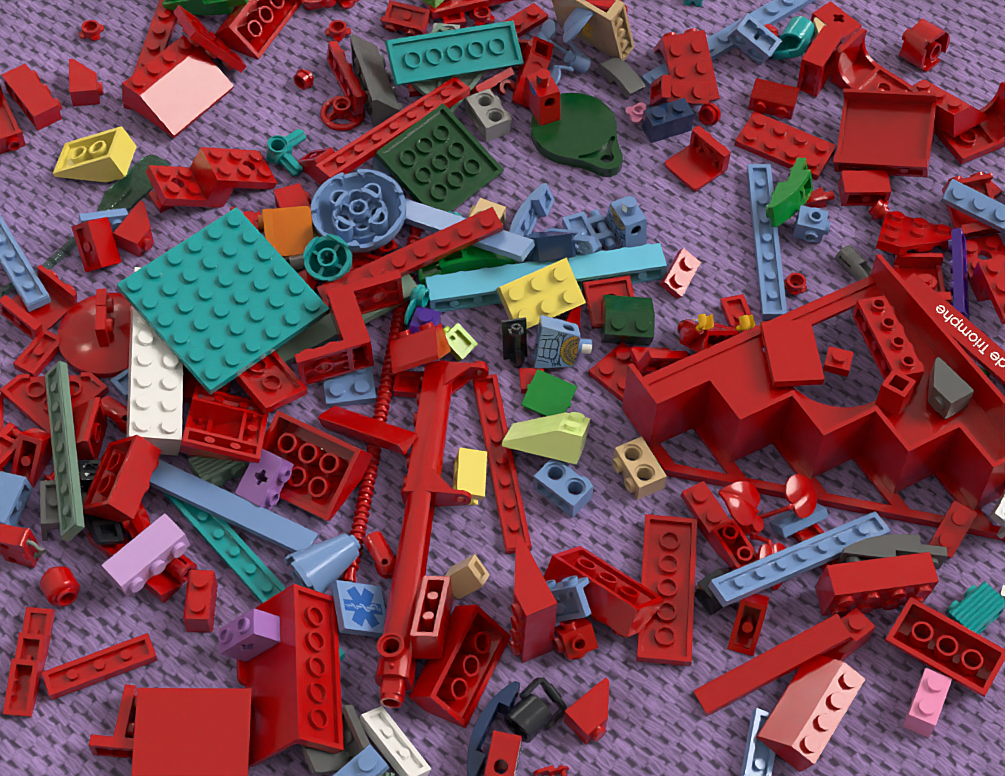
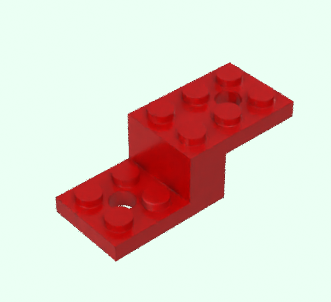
M200 147L190 167L149 165L146 170V174L161 204L167 206L221 208L225 206L234 188L274 189L277 185V181L260 151Z
M999 234L966 239L968 282L977 302L991 300L1003 325L1005 324V247ZM979 255H985V256H987L989 259H987V260H982V259H979L978 256H979Z

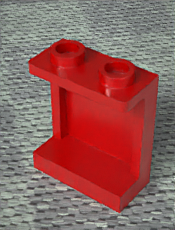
M977 172L967 178L956 176L950 178L942 188L944 194L949 182L954 179L995 200L990 181L993 179L992 173L984 174V172ZM946 205L953 229L961 228L966 239L1000 233V231Z
M907 252L903 255H895L892 268L904 282L913 273L917 276L924 273L929 274L937 280V286L934 291L948 303H951V292H946L941 268L944 259L943 253Z

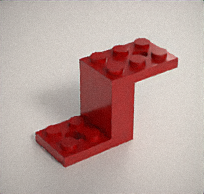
M399 269L385 271L380 275L370 278H361L356 282L346 285H336L332 289L327 290L330 314L339 342L332 341L322 347L309 348L294 354L299 378L305 386L374 366L371 340L362 315L404 303L402 278Z

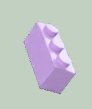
M164 513L103 563L102 567L107 576L128 597L132 593L141 590L145 582L152 576L160 574L170 561L182 556L190 544L185 533Z

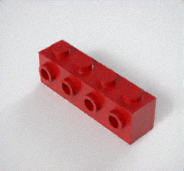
M885 295L857 300L852 317L883 379L885 380L891 371L895 369L916 380L914 388L918 387L924 375V366L918 360L913 344L908 341L903 325L898 322L893 306L889 304Z

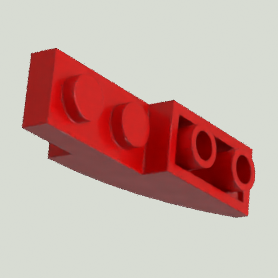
M704 481L682 491L681 498L693 514L694 519H697L698 529L715 552L733 570L758 561V553L734 519L728 518Z

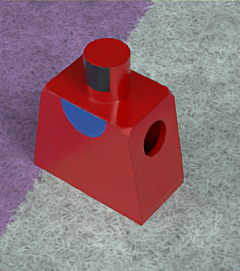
M540 69L535 73L527 75L523 98L538 124L542 126L561 120L560 91L551 77L550 71Z

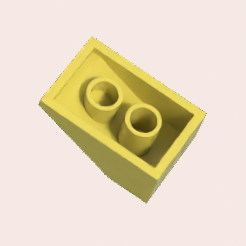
M122 126L64 144L53 175L60 178L97 182L120 180L126 176L137 146Z

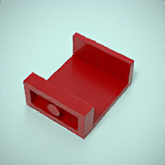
M41 264L37 267V275L52 302L29 312L19 294L13 299H10L7 295L0 298V314L32 340L35 339L43 328L49 331L77 304V292L74 287L62 282L53 270H47Z

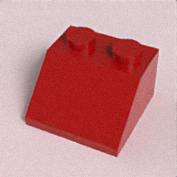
M431 321L418 326L419 331L411 333L410 329L396 333L397 338L390 341L393 374L438 360L451 351L441 323L433 325Z
M94 397L75 407L73 411L77 460H98L107 430L108 422L101 398Z

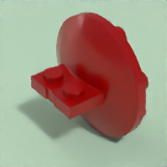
M107 288L96 289V295L78 302L63 317L57 334L60 340L58 346L64 360L80 373L91 372L98 378L115 377L129 368L131 304L121 293H108Z

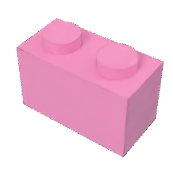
M926 668L919 680L902 727L929 738L938 721L952 678Z

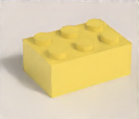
M567 258L496 288L509 320L526 317L527 328L537 325L540 315L553 318L586 303Z

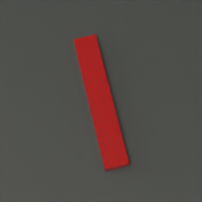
M835 614L693 690L705 714L709 716L852 639V636L839 615Z

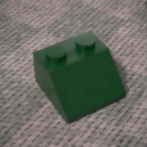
M603 295L601 342L616 344L623 342L629 345L650 346L654 339L655 312L652 298Z

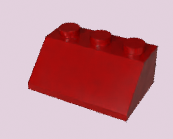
M925 79L907 88L908 92L926 90L936 93L937 105L934 127L953 138L988 120V115Z
M139 435L110 442L82 504L83 513L116 522L134 519L140 511L139 504L142 497L149 489L151 475L159 465L158 458L162 450Z

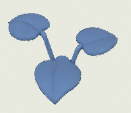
M576 8L565 21L563 26L565 32L563 34V42L569 44L573 51H567L551 40L557 31V24L551 19L543 23L541 31L536 35V37L554 44V48L565 54L564 62H566L567 66L553 65L552 69L547 68L556 85L560 80L561 70H568L571 73L575 70L584 74L590 67L591 59L585 56L572 40L594 15L592 11Z

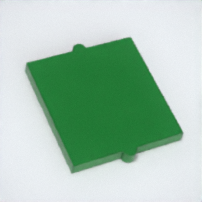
M537 369L531 384L527 385V393L521 406L544 417L566 413L567 409L572 406L571 400L577 386Z

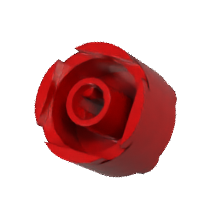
M922 18L912 29L908 28L903 33L902 40L904 42L899 52V57L921 70L929 71L940 62L941 59L938 58L940 53L946 52L950 42V35L945 30Z

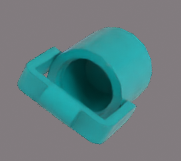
M802 16L791 18L779 38L782 40L772 54L774 60L801 56L815 34L813 23Z

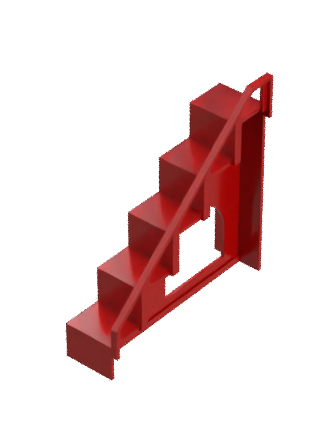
M881 254L876 255L870 276L769 321L811 320L812 326H815L855 308L857 300L885 295L889 304L894 308L898 322L903 325L908 341L913 344L918 360L924 366V375L919 386L913 389L910 401L898 416L875 404L876 400L856 407H834L809 399L798 392L793 386L773 387L766 353L763 350L764 344L760 325L644 377L633 363L628 365L622 410L641 437H643L666 476L696 482L704 481L707 484L722 487L734 482L746 481L752 483L759 494L786 499L784 494L785 485L746 478L734 462L773 444L795 474H802L810 478L816 489L817 503L822 506L862 514H870L876 511L883 518L937 528L944 515L909 509L897 494V492L934 475L955 501L978 513L966 534L1005 541V537L1001 539L997 536L1001 526L992 525L979 509L1000 498L1005 489V397ZM938 357L974 390L968 407L947 419H944L938 412L934 411L928 403L929 374L935 359ZM693 428L725 473L675 464L661 443ZM853 459L888 504L829 494L815 477Z

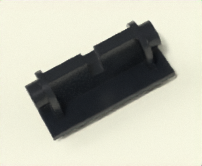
M526 317L501 321L503 360L509 359L514 368H521L525 363L524 357L528 356Z

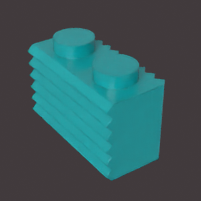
M984 581L978 587L974 584L969 587L963 595L965 598L960 603L957 600L952 602L945 612L948 613V618L980 634L1004 612L1005 600L995 589H992L991 585Z

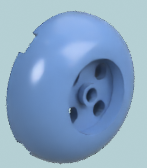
M357 169L358 172L345 175L343 172L339 173L319 187L311 203V216L313 225L320 237L327 236L326 234L339 236L348 244L351 253H365L383 247L399 233L406 216V201L401 187L388 175L370 169Z

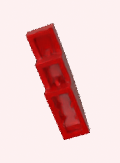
M26 607L23 629L18 635L15 658L11 659L3 708L4 715L32 717L49 650L55 617L54 609Z

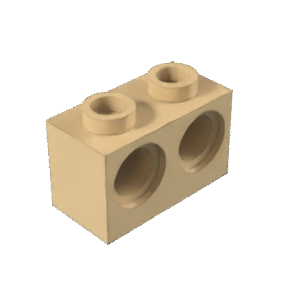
M643 437L615 447L612 465L617 473L621 472L627 491L634 493L637 500L665 488L667 476ZM628 458H633L635 461H630ZM639 478H645L647 481H642Z

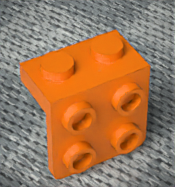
M310 207L262 209L263 214L258 215L259 229H264L266 240L281 256L303 254L307 244L314 238Z

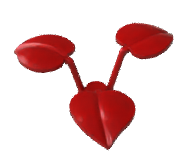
M802 474L790 476L785 483L784 494L790 504L761 515H757L759 513L757 507L760 503V495L752 483L746 481L734 482L718 491L731 517L739 525L745 536H750V540L766 543L758 549V560L786 549L783 544H773L770 539L758 535L764 527L763 519L791 510L792 508L798 518H806L814 512L817 504L815 486L810 478ZM783 582L771 586L770 588L773 591L777 590Z

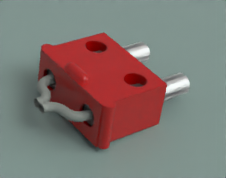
M6 524L0 525V553L4 560L35 568L38 559L43 554H46V550L39 546L32 531L29 528H20Z

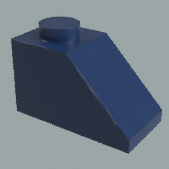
M535 232L523 236L533 239L535 244L524 261L541 262L576 257L574 233Z

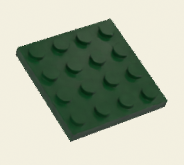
M444 103L375 154L377 160L416 202L446 212L455 211L504 172L499 163Z

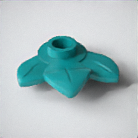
M419 284L411 290L409 297L411 302L404 317V324L408 329L417 306L424 308L427 306L430 290L425 288V285Z

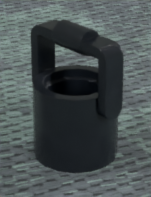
M537 677L519 694L521 700L504 716V721L515 735L522 736L523 742L530 743L544 728L548 730L564 715L567 705L561 699V694L552 683H549L543 677ZM539 684L550 700L559 708L553 715L543 701L531 694Z

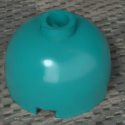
M333 234L313 238L307 244L303 253L304 265L308 274L321 283L334 282L341 279L346 273L350 272L352 267V253L348 244L341 237Z

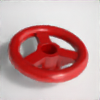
M344 95L335 96L322 105L320 117L322 122L330 129L348 131L362 123L365 117V109L363 114L355 116L351 113V101ZM333 105V111L327 114L328 109ZM336 119H346L351 123L336 124L332 121Z

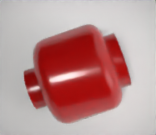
M65 566L49 568L40 580V589L48 602L54 606L70 605L76 600L80 591V584L72 571Z

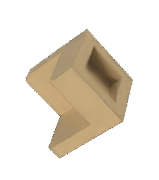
M475 554L453 565L445 574V576L451 577L453 594L457 599H461L483 587L490 575Z

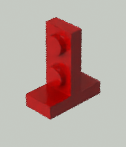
M661 75L651 83L650 106H659L663 103H669L685 98L689 105L709 103L710 82L671 79V75Z
M124 685L114 735H90L88 745L92 755L133 758L134 719L137 701L136 685Z

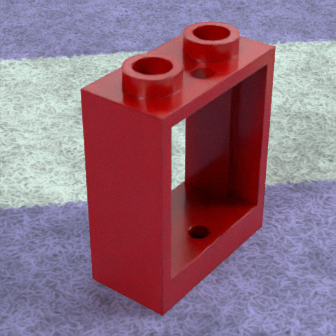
M826 25L823 26L801 60L797 88H800V91L814 97L818 96L832 74L831 67L836 58L834 54L837 47L843 43L844 32Z

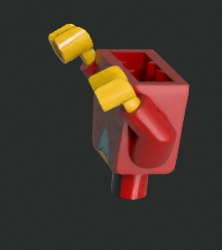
M699 314L698 319L680 321L677 327L680 333L679 342L696 352H700L736 336L744 330L754 328L753 315L740 316V325L734 324L728 327L714 322L713 314L708 316L706 314Z

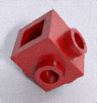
M585 618L561 621L560 625L554 629L555 638H553V645L557 653H562L569 660L580 659L587 652L599 648L592 624Z

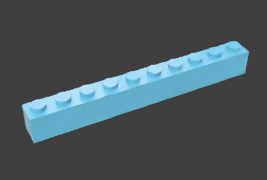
M660 243L629 248L623 247L609 251L602 250L590 254H576V257L567 258L580 290H583V282L629 275L632 284L661 280L666 274L667 269ZM562 259L541 262L528 261L520 264H506L499 267L458 271L451 274H437L425 277V288L430 290L429 309L446 312L500 304L502 301L496 288Z

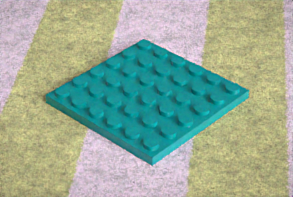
M237 207L117 283V289L210 395L328 315L330 308Z

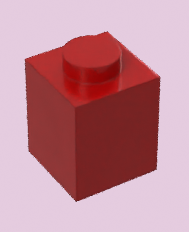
M893 369L881 384L875 404L898 416L910 401L916 380Z

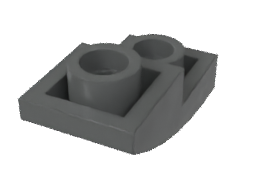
M616 56L598 65L610 84L616 82L626 98L641 91L646 86L635 71Z

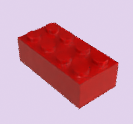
M930 552L827 565L815 585V590L822 616L838 614L839 617H842L856 607L863 614L879 608H883L885 611L893 610L898 606L906 605L910 597L924 603L939 580Z

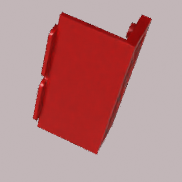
M292 584L255 608L280 617V642L247 662L236 659L237 681L244 685L245 688H251L253 693L249 749L250 767L262 763L294 744L334 754L344 750L338 620L333 596Z

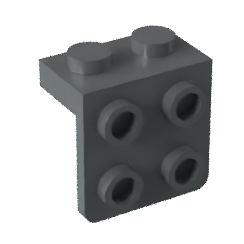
M344 705L341 708L343 751L334 754L300 745L309 768L314 775L337 773L370 744L353 705Z

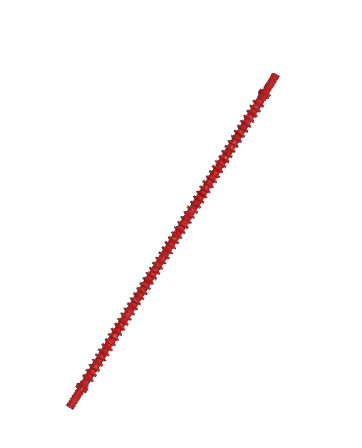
M410 226V236L407 238L406 246L420 240L423 229ZM410 300L393 310L392 326H390L389 338L387 339L385 361L383 362L381 379L379 380L380 385L378 386L379 391L377 392L378 397L375 403L376 409L373 411L375 415L372 416L373 419L385 423L388 421L387 416L389 415L388 410L390 409L392 386H394L395 374H393L391 368L390 341L397 338L396 333L404 331L406 326L404 324V317ZM368 443L369 446L366 447V450L373 457L360 481L359 497L356 499L358 503L355 505L354 523H352V530L350 531V535L357 539L361 548L358 549L359 556L345 570L341 581L356 583V571L360 569L358 564L361 563L362 544H364L362 539L366 536L364 531L367 530V518L370 516L368 511L371 510L372 492L375 490L373 485L376 484L378 460L381 458L380 453L382 452L381 447Z

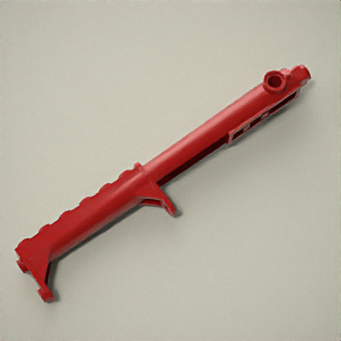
M445 360L426 363L425 370L420 372V385L422 389L417 392V406L419 407L418 412H414L413 415L415 433L418 436L411 445V454H407L406 458L408 475H404L403 488L401 489L405 510L383 633L377 642L379 658L375 683L381 687L380 703L385 707H401L402 703H404L405 691L413 690L417 658L413 656L410 633L423 577L426 576L434 508L468 505L472 500L471 493L465 490L452 489L441 478L451 395L472 379L488 377L489 368L483 361H474L473 363L447 362Z

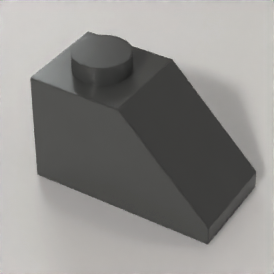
M938 357L935 359L929 374L928 403L934 411L938 412L944 419H947L968 407L974 390Z

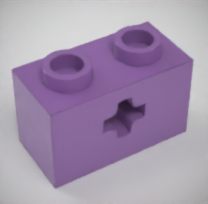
M262 449L259 463L250 462L235 494L271 511L280 498V491L284 483L291 476V469L294 464Z
M255 608L219 629V654L247 662L280 642V617Z

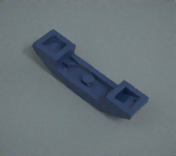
M514 681L498 692L478 718L468 747L467 776L481 775L486 762V754L479 751L498 712L506 715L513 708L520 693V682Z

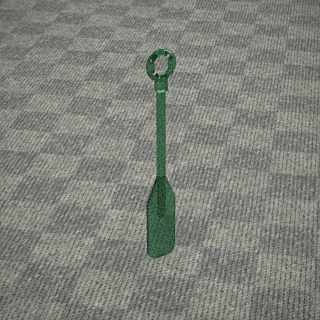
M156 155L143 157L127 172L124 178L118 180L105 192L97 212L126 208L127 211L131 210L153 189L146 174L148 166H169V163ZM74 236L45 261L42 266L47 270L52 269L77 246ZM12 283L2 287L0 298L12 291L14 288Z

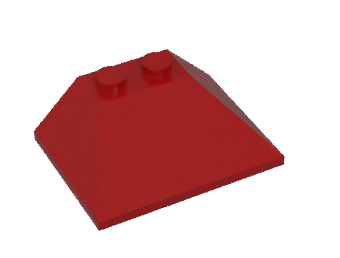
M195 386L179 452L194 457L259 463L268 413L264 414L252 399L215 391L210 395L205 388Z

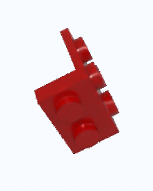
M698 125L692 129L690 145L666 160L665 168L692 191H698L727 171L731 152L726 146L713 138L709 132Z

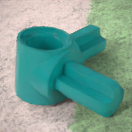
M297 129L286 137L282 135L270 137L267 142L266 151L268 162L278 166L282 165L292 176H299L303 171V167L293 158L292 148L306 140L304 131Z

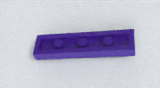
M961 228L951 229L952 239H948V247L950 253H952V259L949 260L950 273L953 274V280H950V291L954 295V301H951L950 304L970 321L966 238Z

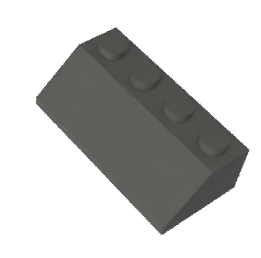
M350 35L352 67L355 76L359 79L362 91L366 92L367 103L365 105L374 128L403 110L402 105L396 101L397 92L395 86L391 87L390 71L384 68L386 67L384 55L379 54L376 45L356 35Z

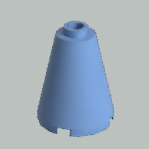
M346 533L289 554L283 559L286 566L291 563L294 570L289 573L297 585L325 593L331 584L359 556L358 549L361 546L353 535L348 536Z

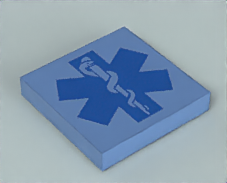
M335 580L331 586L339 632L380 638L383 633L386 616L381 586Z

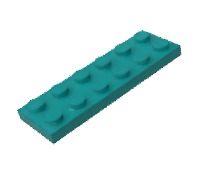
M513 20L391 39L385 42L395 87L517 67L524 64Z

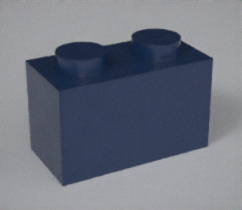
M685 98L644 110L641 128L650 143H654L692 131L694 112Z

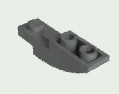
M881 535L863 539L843 548L837 564L930 552L935 569H940L947 558V547L921 544L920 535Z

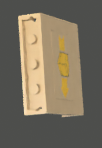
M551 0L559 26L562 28L568 16L576 8H583L594 13L576 35L585 42L611 57H618L622 61L634 49L635 45L625 3L620 0H616L607 13L585 0Z

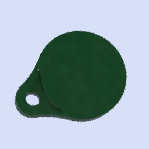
M582 93L560 94L561 120L540 126L534 115H532L531 140L539 153L547 159L558 164L581 168L602 177H612L621 171L623 155L617 140L616 119L611 109L599 99Z

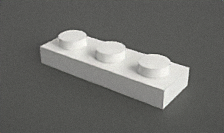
M382 706L361 714L359 720L364 731L399 776H428L431 771L430 766Z

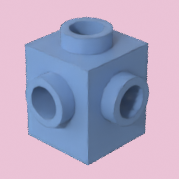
M801 205L796 217L793 237L807 242L820 243L823 235H828L831 222L827 221L828 211Z

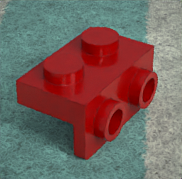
M389 0L385 16H381L380 21L383 27H385L384 29L389 32L397 33V30L405 32L407 36L423 35L427 31L431 10Z

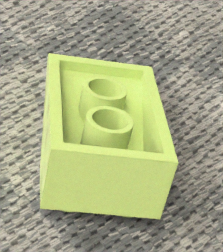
M571 412L513 423L502 442V446L577 465L585 447L591 418H587L578 412Z

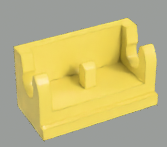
M459 447L454 459L453 489L468 491L473 498L468 505H478V500H483L485 497L487 452Z

